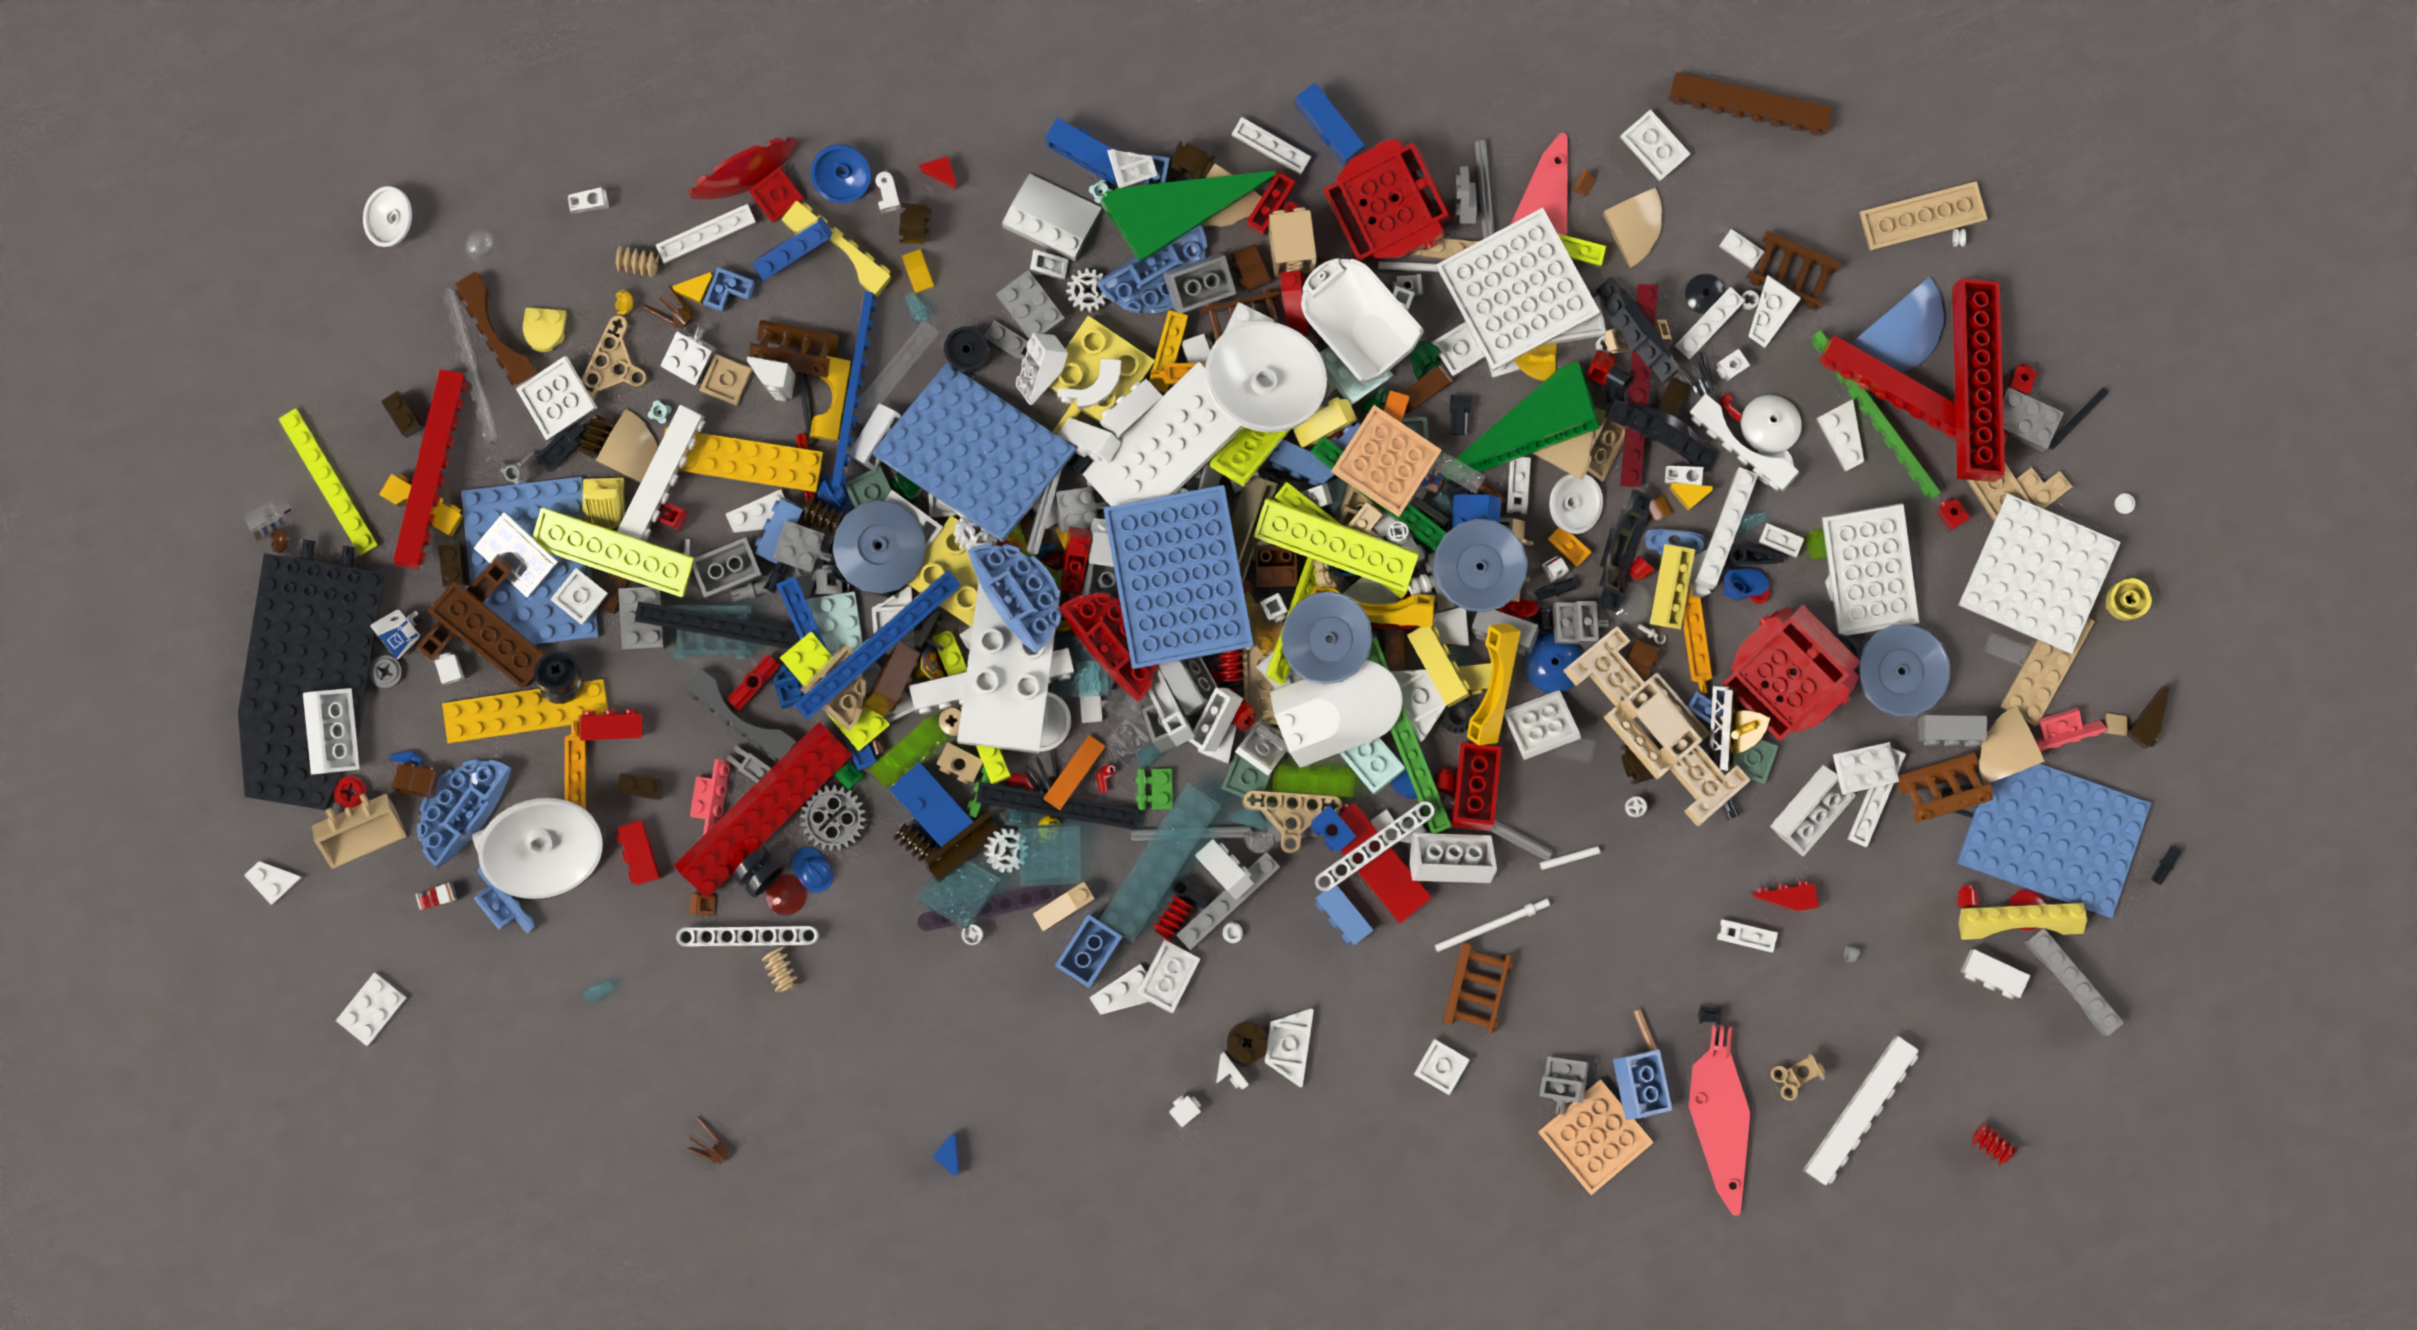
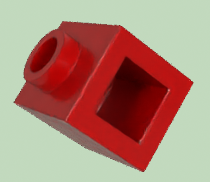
M1597 349L1586 378L1605 385L1606 376L1610 369L1615 366L1613 364L1616 357Z
M2026 364L2017 365L2013 370L2008 387L2028 396L2037 371L2032 370L2033 367Z
M1949 498L1939 504L1941 509L1936 511L1949 531H1952L1970 518L1956 498L1952 501Z

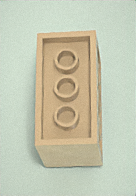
M1296 208L1293 209V212L1285 213V210L1274 211L1273 215H1269L1268 228L1274 278L1281 277L1280 273L1300 270L1303 274L1312 273L1315 270L1316 252L1310 210Z

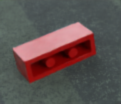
M1278 171L1246 221V227L1263 237L1269 228V215H1273L1274 211L1281 209L1295 187V181Z
M624 709V713H616V710H604V714H596L595 710L583 711V714H578L580 740L642 738V714L637 712L636 709Z
M639 820L617 827L616 837L618 843L622 844L624 848L622 857L625 864H629L631 870L628 871L630 882L635 883V886H640L661 879L644 821Z

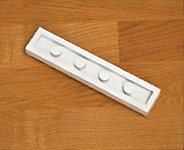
M748 204L658 243L656 247L663 263L667 264L756 224V221Z
M1891 748L1898 774L1906 754ZM1894 783L1867 790L1847 840L1863 847L1868 846Z

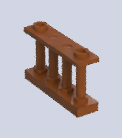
M1975 753L1898 776L1899 782L1897 783L1900 794L1909 793L1915 804L1912 807L1914 823L1993 800L1991 784L1982 786L1976 775V772H1978V761ZM1967 775L1974 789L1962 792L1956 778ZM1948 781L1954 795L1943 798L1936 784ZM1929 787L1935 800L1923 804L1917 790Z
M1462 943L1443 1022L1452 1024V1021L1461 1020L1487 1027V1034H1492V1031H1496L1499 1020L1495 1018L1507 971L1511 972L1513 960L1510 959L1511 955L1506 954L1503 960L1476 953L1471 949L1470 944ZM1471 960L1501 967L1500 979L1469 972L1466 969L1467 961L1471 962ZM1470 980L1497 987L1495 999L1464 992V989H1461L1462 981ZM1465 1000L1492 1007L1490 1019L1459 1012V1009H1456L1457 1001Z

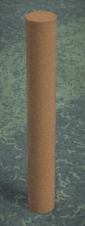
M1641 1009L1633 1011L1649 1051L1658 1050Z

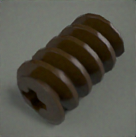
M595 413L594 415L597 418L590 419L594 426L587 425L586 427L590 433H583L587 440H580L579 443L583 447H576L577 451L591 458H594V456L598 457L600 454L597 450L602 449L603 445L601 442H606L607 440L604 435H610L611 433L608 427H615L611 421Z
M812 496L806 503L801 517L804 515L805 521L811 519L812 525H816L819 522L818 528L822 529L826 526L825 531L829 533L833 530L832 535L835 536V531L843 520V512L841 511L836 515L835 507L828 511L829 504L821 507L822 500L815 504V497Z
M905 823L894 835V841L901 838L899 845L907 844L905 848L907 852L913 849L911 854L913 857L919 854L917 860L919 862L936 852L939 847L938 844L932 847V839L925 841L926 834L919 836V828L914 831L912 830L914 823L908 826Z

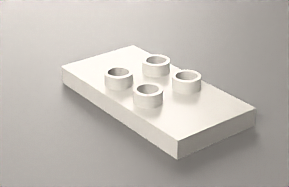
M980 582L978 584L957 742L968 745L1039 753L1055 631L1051 640L1035 653L1004 623L986 596Z

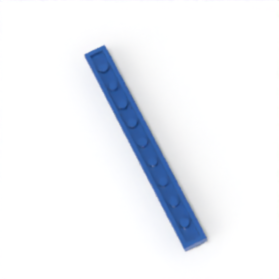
M865 291L832 481L833 491L840 492L841 486H845L847 474H843L844 466L848 467L850 455L846 453L847 448L852 447L853 435H850L851 427L855 428L857 416L853 415L854 408H858L860 396H856L857 389L862 388L863 377L860 376V372L866 366V357H863L864 350L869 348L870 338H866L867 331L872 330L873 319L870 318L871 311L875 312L876 299H873L872 292Z
M946 570L793 705L808 720L960 588L961 584L949 570Z
M796 576L776 584L800 640L812 631L827 649ZM841 731L858 771L877 763L869 743L858 751Z

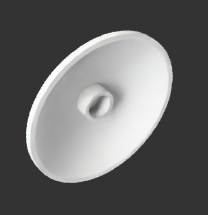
M1249 322L1228 330L1211 348L1205 367L1206 385L1216 406L1237 424L1261 432L1286 431L1305 423L1320 407L1327 387L1325 365L1313 344L1294 329L1273 322Z
M554 798L532 799L511 806L497 815L485 829L472 834L481 869L489 882L507 894L530 899L556 896L578 886L594 871L600 860L603 847L600 828L591 814L572 802Z

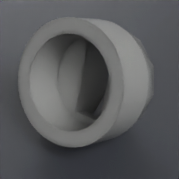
M1846 946L1844 951L1845 962L1853 963L1858 961L1861 955L1860 950L1854 946Z

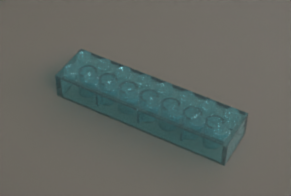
M1186 783L1099 921L1133 943L1221 804L1191 784Z

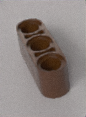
M1443 364L1400 393L1410 396L1405 410L1407 414L1417 409L1455 381Z

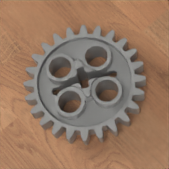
M836 785L833 786L832 791H830L828 786H825V792L818 789V795L813 794L811 796L812 801H805L808 807L801 808L806 812L805 815H800L801 818L805 819V822L800 825L807 826L803 833L811 834L808 841L815 839L814 846L822 843V850H825L827 845H829L830 851H833L834 846H837V849L841 851L842 844L849 848L848 841L856 843L854 836L861 837L862 835L858 830L865 829L864 826L860 825L861 822L867 821V819L861 817L866 811L859 809L863 803H856L859 797L854 796L852 798L851 790L845 794V787L843 786L840 791H837ZM837 798L839 800V807L832 810L829 807V801ZM847 806V809L836 817V823L830 822L825 829L819 830L822 825L831 819L830 814L836 815L842 807ZM817 812H822L824 815V820L821 823L814 821V815ZM850 813L853 816V821L845 825L842 818L845 814ZM831 827H835L838 831L835 838H829L827 835V831Z

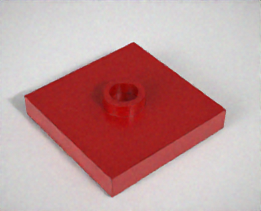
M780 166L747 190L772 223L789 211L796 201L800 202L804 199Z

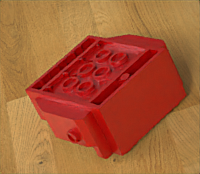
M1397 139L1379 142L1375 145L1376 147L1351 159L1337 176V182L1323 189L1357 260L1363 264L1373 258L1377 260L1404 259L1424 248L1429 250L1437 245L1436 242L1447 234L1443 225L1454 220L1419 148L1414 143L1404 147ZM1414 158L1418 161V164L1415 166L1411 165V160ZM1422 169L1425 177L1420 179L1417 171ZM1429 186L1438 202L1435 206L1424 190ZM1393 195L1399 196L1398 201H1392ZM1366 199L1367 205L1362 207L1361 201ZM1372 217L1376 218V223L1373 225L1369 222Z
M1803 604L1795 612L1790 607L1785 606L1783 609L1775 611L1770 617L1766 614L1758 622L1760 626L1739 646L1731 668L1733 673L1722 683L1724 686L1739 687L1738 700L1749 711L1758 712L1770 718L1767 729L1779 741L1792 730L1796 733L1818 726L1840 704L1844 706L1851 699L1849 695L1854 690L1856 681L1859 678L1854 669L1861 661ZM1791 668H1795L1797 673H1793Z

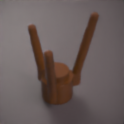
M668 285V290L682 310L674 308L662 296L659 297V300L673 312L671 316L673 319L646 305L643 306V309L671 323L675 328L681 327L683 329L693 318L690 315L691 311L686 308L677 293Z
M698 1116L697 1120L719 1145L714 1144L711 1148L690 1135V1140L709 1151V1153L705 1154L690 1147L687 1150L710 1160L714 1164L716 1162L721 1164L729 1153V1150L726 1149L727 1144Z

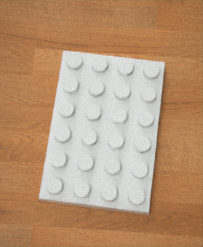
M1900 503L1822 517L1838 634L1847 636L1882 630L1892 625L1919 623L1904 505Z

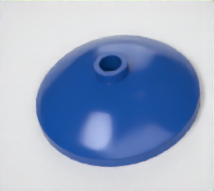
M836 144L822 149L815 156L811 165V181L816 191L825 199L835 203H849L857 200L866 192L871 180V170L868 161L862 153L848 145ZM844 167L846 172H841L839 168Z
M1554 633L1543 634L1537 637L1531 654L1526 653L1524 655L1523 667L1525 675L1534 687L1543 692L1567 691L1575 684L1563 670L1583 653L1578 644H1555ZM1553 658L1558 659V665H1553L1551 660Z

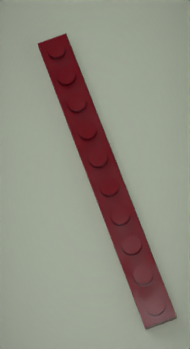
M1638 284L1636 303L1655 328L1659 285ZM1632 351L1630 374L1633 376V380L1629 386L1627 404L1648 407L1651 367H1647L1638 353ZM1625 427L1620 486L1641 487L1645 436Z

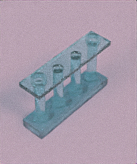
M670 605L673 608L723 617L734 615L736 619L745 621L748 619V616H753L752 606ZM677 630L676 650H669V654L674 655V659H687V656H735V659L745 660L747 656H753L751 650H745L746 642L737 640V650H725V638L717 637V650H705V635L697 633V650H685V631Z

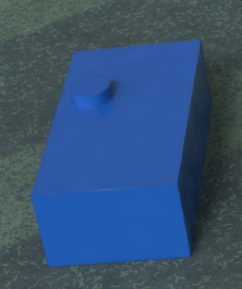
M1315 82L1296 96L1295 107L1344 168L1351 159L1363 153L1365 146Z
M1056 118L1045 137L1046 147L1116 186L1117 181L1107 152L1111 148L1090 137V133L1083 128L1078 130L1061 119Z
M1454 495L1451 529L1459 523L1474 519L1493 520L1499 523L1501 498L1492 495ZM1481 563L1477 564V570H1483L1484 565Z
M920 762L889 789L941 847L974 822Z

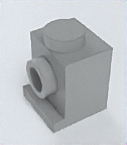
M1421 274L1397 276L1396 281H1393V292L1395 286L1414 292L1413 298L1422 297ZM1404 283H1410L1411 288H1404Z
M833 565L822 566V569L816 570L817 590H815V594H842V582L830 577Z

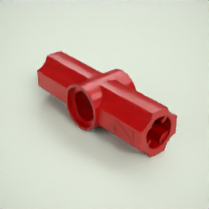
M767 654L745 676L744 680L728 696L727 700L740 711L763 688L764 684L781 665ZM752 677H757L759 684L751 688L749 680Z

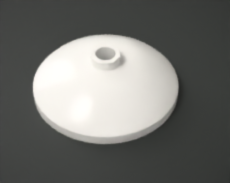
M389 186L376 190L369 197L363 212V225L368 238L378 246L392 247L400 243L409 231L412 210L405 193L398 188Z
M1776 395L1760 396L1751 401L1742 414V434L1745 440L1760 452L1768 454L1784 452L1795 444L1800 435L1802 427L1800 414L1796 407L1783 397ZM1774 417L1777 422H1771L1770 418Z
M1570 474L1565 475L1556 483L1551 492L1550 513L1555 524L1565 532L1578 534L1588 531L1596 524L1602 512L1603 497L1599 485L1592 477L1586 474L1582 480Z
M1047 692L1040 751H1048L1061 744L1068 735L1071 726V715L1068 706L1059 696L1051 692Z

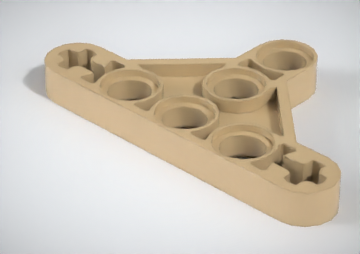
M619 315L610 319L581 379L584 385L594 389L593 392L588 390L593 401L597 393L623 383L637 388L643 387L647 383L646 373L632 365L623 340L628 330V322ZM620 320H622L621 323L623 325V328H618L616 334L620 336L619 338H617L615 335L610 334L609 332L611 330L614 333L616 329L614 323H618ZM608 338L615 340V346L611 349L606 348L604 345L605 340ZM599 356H604L607 359L603 367L596 365V359ZM618 364H622L625 367L622 375L614 373V368ZM635 373H641L643 380L636 384L632 381V376ZM591 374L598 376V382L594 385H590L587 382V378Z
M1249 791L1242 800L1246 809L1261 811L1281 833V848L1286 853H1294L1299 849L1301 833L1312 824L1310 821L1322 812V800H1324L1323 804H1330L1331 801H1334V805H1337L1334 811L1337 814L1340 812L1339 809L1342 808V802L1338 797ZM1251 795H1253L1254 799L1260 800L1262 799V795L1264 796L1262 801L1263 807H1260L1261 802H1255L1253 806H1251V803L1248 802L1247 799H1249ZM1273 796L1277 799L1278 804L1276 807L1268 806V797ZM1289 798L1297 800L1298 806L1295 809L1288 807L1287 800ZM1314 799L1317 801L1318 807L1316 810H1310L1307 807L1308 800ZM1288 818L1296 820L1297 826L1295 829L1287 827L1286 820ZM1286 839H1294L1296 847L1288 849L1285 846Z

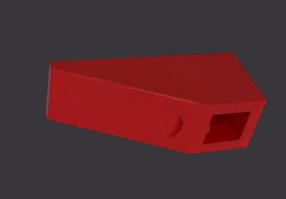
M1069 526L1060 592L1080 594L1091 542L1089 529Z
M1808 880L1796 882V887L1789 888L1788 884L1776 886L1777 890L1769 891L1768 887L1756 889V893L1751 894L1753 898L1793 911L1819 908L1815 884H1809Z

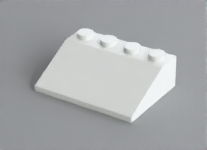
M1029 173L1002 224L1003 228L1076 262L1102 208Z

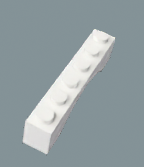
M1707 394L1690 411L1691 420L1696 425L1706 427L1708 429L1706 433L1713 439L1718 437L1723 442L1722 446L1730 453L1732 450L1739 455L1737 459L1744 465L1749 463L1754 468L1752 471L1758 474L1760 478L1763 476L1770 481L1768 484L1775 491L1780 489L1784 492L1799 474V471L1784 458L1762 456L1744 447L1728 429L1721 406Z
M1741 467L1735 472L1720 518L1694 583L1711 590L1716 587L1758 474Z
M1157 667L1148 693L1169 737L1176 746H1179L1195 736L1170 691L1165 678L1162 676L1159 667Z

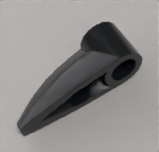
M1732 544L1726 560L1736 564L1761 565L1784 562V556L1763 549Z

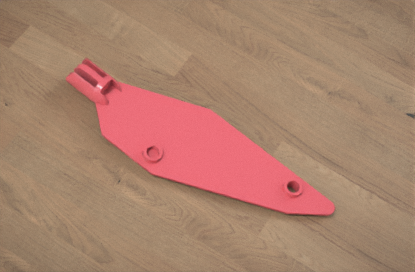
M1560 133L1542 154L1511 224L1543 208L1555 231L1566 236L1568 137L1565 133ZM1554 159H1559L1560 164H1556Z
M1712 1024L1710 1049L1692 1066L1689 1109L1716 1190L1730 1212L1737 1216L1741 1213L1750 1111L1730 1052L1732 1026H1728L1727 1045L1723 1046L1724 1026L1720 1025L1718 1045H1714L1716 1025ZM1730 1182H1735L1737 1187L1731 1189L1729 1187Z

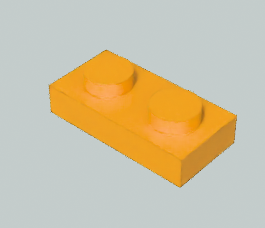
M1560 528L1548 538V541L1576 567L1591 553L1572 533L1565 532Z

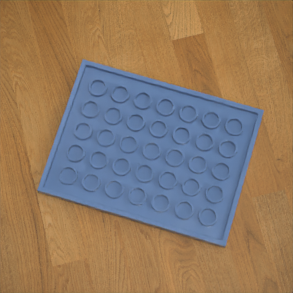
M946 363L875 448L873 456L1003 542L1074 455L1076 448Z
M575 477L461 491L470 584L489 564L474 548L504 512L532 538L542 507L586 521L583 513V478ZM504 526L496 533L507 544L515 537ZM495 537L487 544L499 555L505 549ZM519 540L512 546V549L523 559L530 552ZM510 551L503 557L513 566V570L521 563ZM551 553L549 554L558 563L529 597H526L505 578L483 601L487 607L534 645L599 637L597 610L593 612L584 625H581L550 600L575 568L593 581L592 567ZM534 554L527 561L538 573L545 566ZM525 565L518 572L528 584L536 577Z
M1224 485L1103 508L1132 669L1254 647Z
M2037 764L1989 783L1992 786L1993 800L1978 804L1979 806L1975 808L1956 864L2068 904L2084 903L2085 910L2111 919L2151 803L2042 764Z

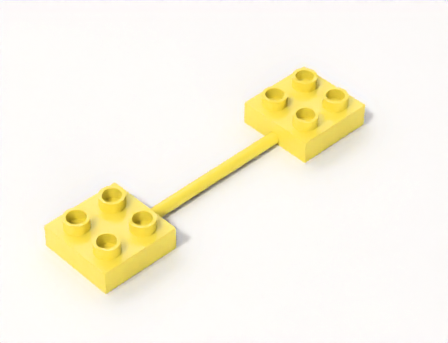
M1087 316L1065 348L1068 355L1063 371L1050 384L1048 389L1057 394L1058 388L1076 390L1089 388L1099 377L1101 359L1121 360L1120 379L1111 396L1099 405L1078 409L1077 401L1074 400V403L1067 409L1052 433L1058 435L1067 419H1076L1081 411L1100 423L1103 418L1101 414L1107 408L1111 407L1113 409L1117 405L1116 401L1123 394L1127 396L1132 392L1130 389L1136 382L1140 381L1142 383L1153 368L1155 360L1090 316ZM951 515L925 552L924 562L918 573L907 585L921 593L946 570H949L961 584V587L939 606L969 627H972L979 580L970 561L969 554L966 553L967 548L960 549L961 542H955L957 536H954L953 533L959 520Z

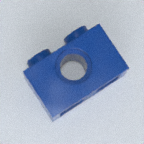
M1330 805L1310 821L1313 824L1310 828L1317 836L1322 835L1326 839L1324 844L1331 852L1333 850L1339 852L1356 837ZM1330 824L1337 827V833L1334 836H1329L1326 833V828Z

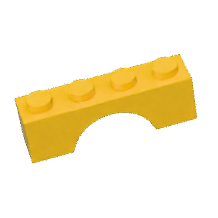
M827 356V358H830L828 378L822 376L820 378L830 387L832 402L824 414L813 417L810 437L834 442L840 438L842 426H840V421L844 417L845 406H843L844 398H847L849 386L846 385L848 378L851 376L852 366H850L851 361Z
M391 474L379 495L401 507L408 501L411 485L408 484L409 479L401 474H398L397 477ZM440 498L439 506L435 507L433 512L436 515L434 527L453 537L464 517L460 514L461 509L452 504L449 507L444 505V499Z

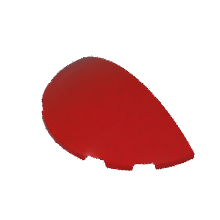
M788 137L785 142L781 138L772 139L766 143V147L755 145L728 158L714 167L712 175L705 174L696 181L697 188L692 187L689 190L690 198L712 200L728 198L746 192L786 162L797 145L796 139Z
M1094 593L1092 595H1080L1061 605L1059 608L1085 648L1110 677L1138 702L1153 683L1152 678L1158 665L1132 669L1120 599L1111 597L1110 594Z

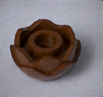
M279 528L272 530L270 534L272 539L271 548L273 552L282 553L288 546L287 534Z

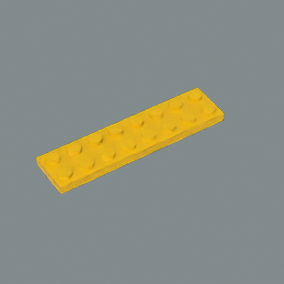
M697 433L694 438L696 443L693 449L688 450L685 456L687 461L684 467L678 470L680 472L817 493L824 453Z
M604 679L584 682L580 695L573 701L565 704L548 702L542 696L540 689L442 703L448 744L571 726V722H579L578 714H583V711L595 710L596 714H604V710H608Z

